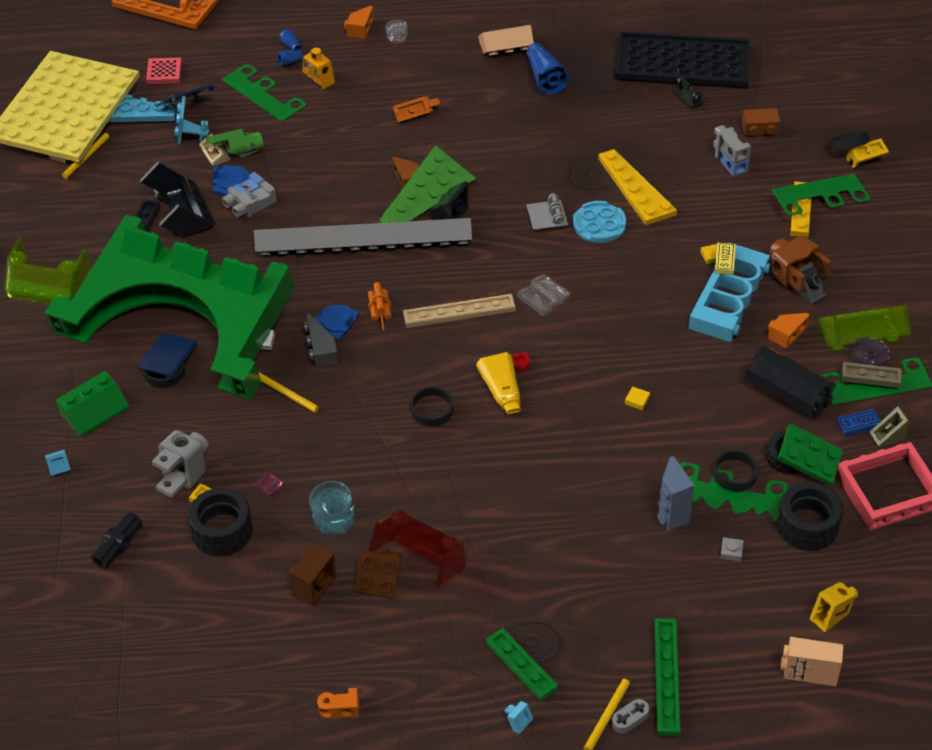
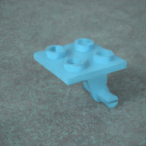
M182 96V102H178L177 112L180 114L176 116V125H179L175 127V136L178 137L177 144H181L182 133L199 134V141L202 142V138L204 140L209 134L208 121H205V126L204 120L201 121V126L184 120L186 96Z

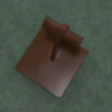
M373 547L372 551L361 549L353 591L394 599L401 563V552L390 551L389 548L383 550Z

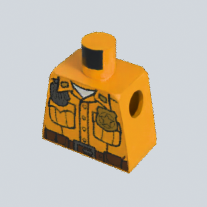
M313 48L309 54L303 57L302 74L321 90H324L335 83L331 61L321 54L320 48Z

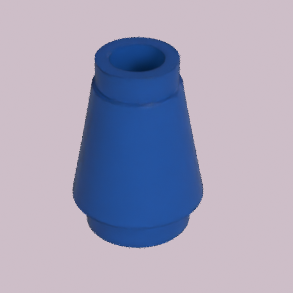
M285 29L281 32L279 36L281 43L291 50L299 51L302 46L292 30Z
M281 50L277 54L279 65L284 67L303 59L300 50Z

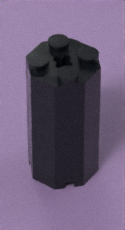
M762 346L754 355L752 360L755 363L753 366L749 365L746 373V380L815 418H819L825 406L828 407L832 403L833 396L831 394L836 387L833 381L769 346Z

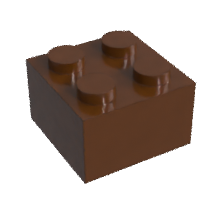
M314 543L303 551L297 564H293L289 571L294 598L312 607L317 604L337 578L334 553Z

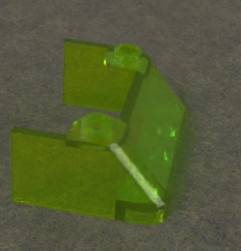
M18 237L7 257L4 289L8 297L50 304L55 295L62 298L68 297L72 300L91 271L87 250L82 249L77 261H64L57 269L25 264L27 260L22 238Z
M907 304L818 318L826 343L833 350L844 349L845 344L887 338V342L898 341L899 336L911 335Z

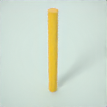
M104 133L89 148L80 162H74L62 174L63 178L68 179L110 136Z
M259 372L262 383L312 412L316 413L319 406Z
M622 679L586 742L584 750H593L629 687V680Z

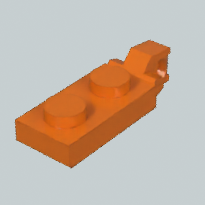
M428 96L395 105L393 110L397 123L433 111L432 107L440 104L438 98L429 100Z

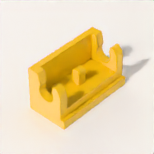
M880 138L864 145L850 148L846 160L848 162L853 160L852 168H856L859 163L879 157L880 160L884 159L889 151Z

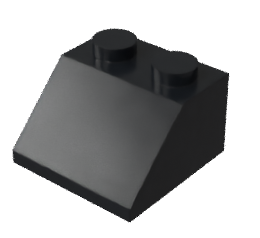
M464 181L455 185L446 194L442 195L440 201L431 210L433 220L460 219L469 208L468 182Z

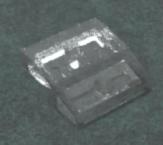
M543 274L532 279L530 286L519 290L516 297L544 316L562 304L570 296V292Z

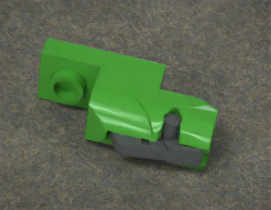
M243 129L206 137L207 144L213 143V146L222 145L224 141L227 153L238 155L240 158L253 154L264 147L260 132L243 133Z

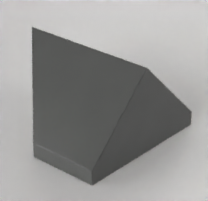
M812 262L797 269L805 275V286L801 292L793 287L796 292L810 304L826 296L823 291L821 273L813 266Z

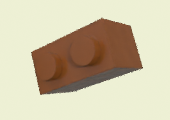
M777 108L743 110L742 127L744 136L779 135L780 118Z

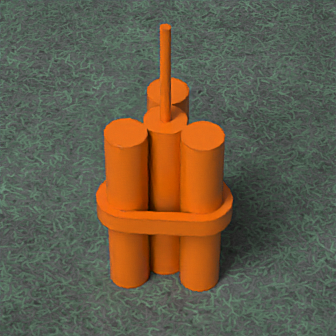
M376 282L374 283V291L368 292V310L371 312L372 321H377L381 318L382 329L384 330L383 317L386 320L392 318L390 309L392 304L388 297V291L381 289V284Z

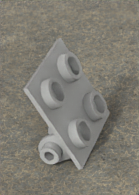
M550 194L548 202L526 204L533 230L568 226L562 202L556 194Z

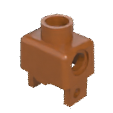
M803 235L790 242L782 238L778 239L773 243L769 251V255L772 257L771 275L786 288L793 286L799 292L804 290L805 275L797 269L812 262L813 266L827 277L831 272V260L820 253L821 247Z

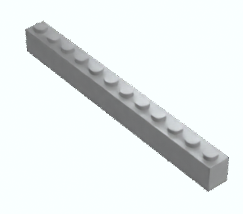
M471 218L254 230L255 252H260V255H270V251H278V254H288V250H296V253H306V249H314V252H324V248H332V251H342V247H350V250H360V246H368V249H378V245H386V248H396V244H404V247H414V243H422V246H432V242H439L440 245H450V241H457V244H468V240H472Z

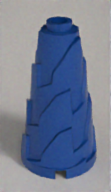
M539 43L529 45L526 53L540 91L542 93L547 92L548 95L561 92L566 87L565 83L569 82L570 78L566 67Z

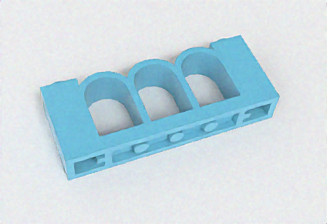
M736 245L734 271L752 278L715 273L714 269L690 315L689 329L728 342L732 341L734 335L738 336L743 310L750 305L752 292L757 290L760 280L771 269V263H769L770 255ZM720 286L743 295H732L717 289ZM709 304L732 310L734 313H725L708 306Z

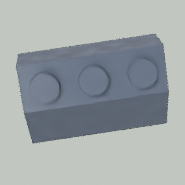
M674 456L669 458L662 478L659 513L657 514L660 524L664 525L668 531L690 522L694 484Z

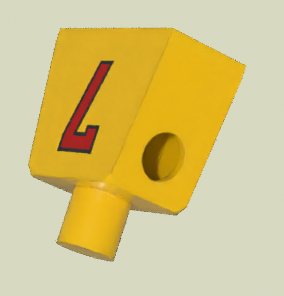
M839 582L821 591L817 597L810 620L821 630L827 632L849 614L854 600L858 597L857 590L854 587L848 588Z

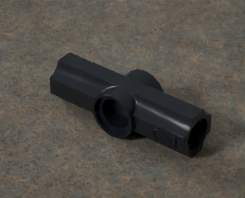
M132 512L127 513L115 528L107 530L103 543L91 556L92 561L102 569L107 568L119 552L123 553L127 550L131 537L142 525V520Z

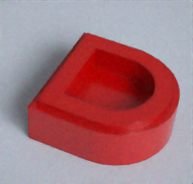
M527 352L511 355L515 371L525 372L529 369L530 358Z

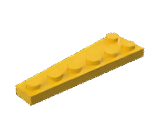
M613 149L599 154V161L645 226L677 215V209L617 151Z

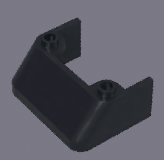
M157 161L140 179L142 184L154 189L155 197L160 202L168 203L171 212L159 225L171 231L175 236L183 237L211 228L215 223L199 187L189 177Z

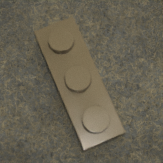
M843 362L841 381L900 388L902 369Z

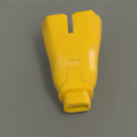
M504 352L481 358L476 363V367L489 387L495 401L508 415L520 412V392L511 354Z

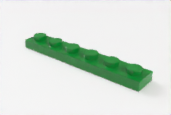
M655 618L657 736H680L676 619Z

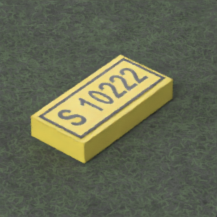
M717 243L715 273L733 275L736 244Z

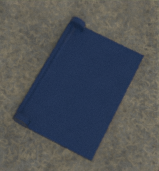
M213 84L172 95L157 104L156 107L182 100V96H186L185 99L196 96L207 88L213 91L215 87Z
M161 333L137 368L163 374L168 380H172L191 351L196 347L197 342L193 339Z

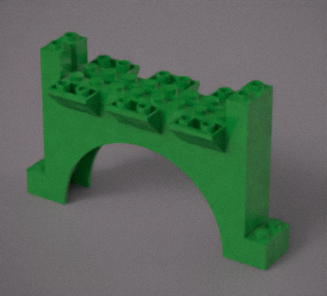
M125 215L74 298L71 300L68 297L62 298L55 295L45 311V315L55 334L87 344L96 331L105 323L130 309L149 304H174L192 309L206 317L219 333L217 354L210 368L212 372L222 375L217 388L252 401L262 383L254 360L295 286L290 268L284 263L272 261L263 278L257 266L242 263L237 259L225 257L223 264L218 265L212 263L209 252L203 248L198 249L187 243L176 241L171 249L163 247L161 239L156 233H148L144 230V224L139 217Z

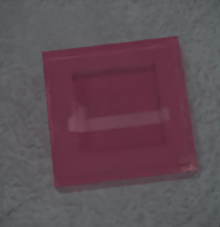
M267 472L254 485L257 490L270 498L283 487V482L270 472Z

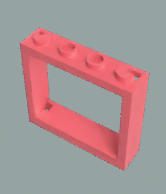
M911 442L899 444L886 450L882 449L869 455H862L852 460H845L838 464L836 477L869 531L932 512V474ZM907 459L929 494L874 511L852 474Z

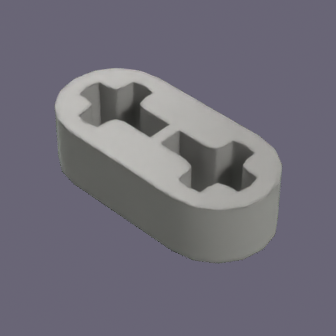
M636 699L618 710L612 717L613 730L620 734L627 733L645 721L649 715L648 703L644 700ZM635 708H637L638 710L643 709V713H641L640 711L635 713ZM619 719H620V721L626 720V724H625V725H624L623 723H619V724H618V720H619Z

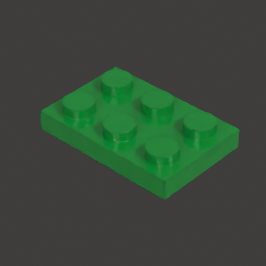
M790 424L787 427L777 460L830 486L834 483L843 450Z

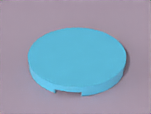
M592 201L583 204L574 213L573 228L581 238L587 241L606 243L619 238L624 233L626 216L620 207L617 208L606 201Z

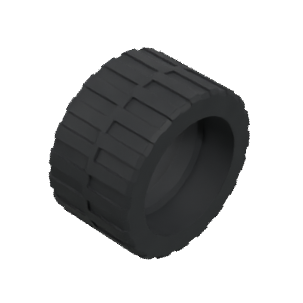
M815 482L798 483L788 488L780 502L777 519L779 534L788 544L800 550L817 551L828 547L835 541L842 519L843 505L839 496L832 489L827 488V486ZM803 509L813 510L824 516L826 521L807 523L798 519L793 512Z
M214 488L198 495L192 501L188 510V520L192 539L197 548L204 553H208V555L223 556L238 552L247 545V542L252 537L253 526L248 501L241 493L234 489ZM218 515H231L237 518L233 524L221 529H212L204 526L209 519Z

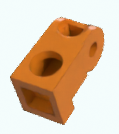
M348 688L347 694L333 695L328 692L322 693L317 699L319 714L324 718L359 717V695L357 688Z

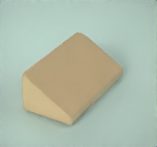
M206 138L199 144L212 166L231 160L223 145L213 146V143L207 144Z

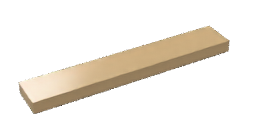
M512 294L403 310V317L406 328L515 312L516 307Z

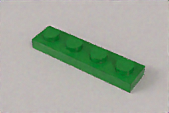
M503 628L486 639L488 647L541 702L558 690V685Z

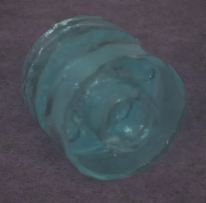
M325 481L318 484L312 490L309 496V505L316 528L328 535H338L347 531L355 520L353 499L349 488L338 481Z

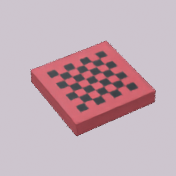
M181 57L148 59L147 84L180 83Z

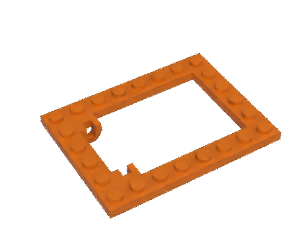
M112 0V6L197 29L220 0H198L197 2L180 0V8L150 0Z

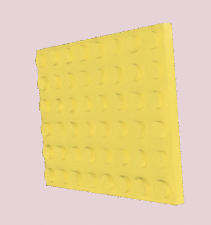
M50 51L0 116V143L80 162L140 77L139 71Z

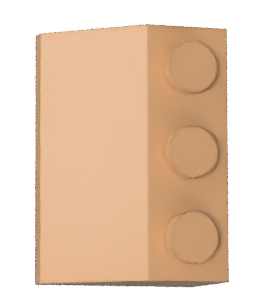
M531 25L483 32L478 36L483 53H488L489 56L498 55L499 51L511 53L514 52V49L520 48V51L528 49L529 45L534 43Z

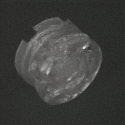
M403 20L389 21L385 25L386 39L392 41V43L406 41L408 39L407 23Z

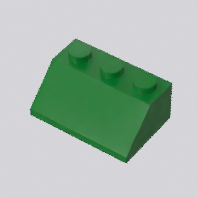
M106 371L56 399L60 415L80 437L130 408L117 383Z

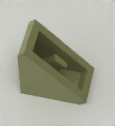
M897 407L869 433L877 445L883 447L905 440L910 421L902 409Z

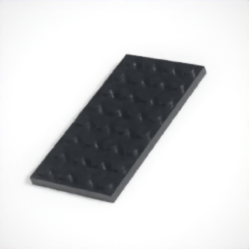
M619 31L615 78L675 83L679 77H684L689 84L748 87L750 39Z

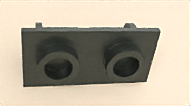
M679 77L677 79V86L672 89L691 108L705 102L701 93L690 86L686 78Z

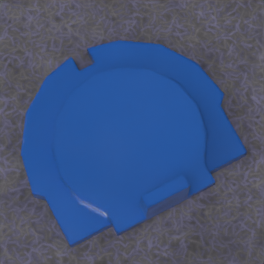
M215 165L213 170L214 180L212 182L215 186L212 192L223 196L228 195L227 189L248 180L249 172L239 166L224 165L223 169H219L218 165Z
M332 305L320 311L321 316L317 315L316 321L334 337V340L339 341L356 321L359 312L350 309L349 306Z

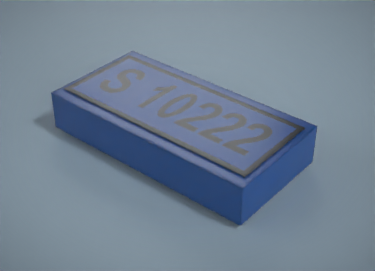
M874 409L837 418V424L844 436L872 430L881 422Z

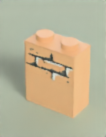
M790 637L789 645H784L780 669L784 670V679L836 686L842 666L843 644Z

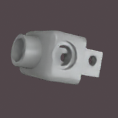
M175 430L158 445L159 454L152 460V465L162 470L164 478L156 485V490L173 498L183 487L191 489L205 473L204 454L209 449V443L199 433L192 432L190 435H187L179 430ZM185 465L186 472H180L178 469Z

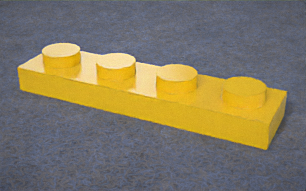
M794 182V185L802 184L805 182ZM811 197L796 200L803 212L792 215L790 236L799 237L803 235L808 238ZM792 204V212H796L798 208Z

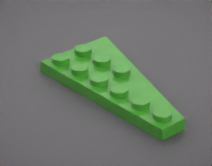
M435 145L377 223L411 221L437 204L442 195L446 194L451 187L464 181L469 184L476 178Z

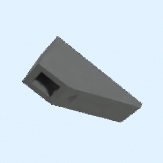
M306 314L307 322H304L305 333H309L306 336L308 347L312 346V349H309L310 360H314L316 368L337 365L338 358L334 337L310 314Z

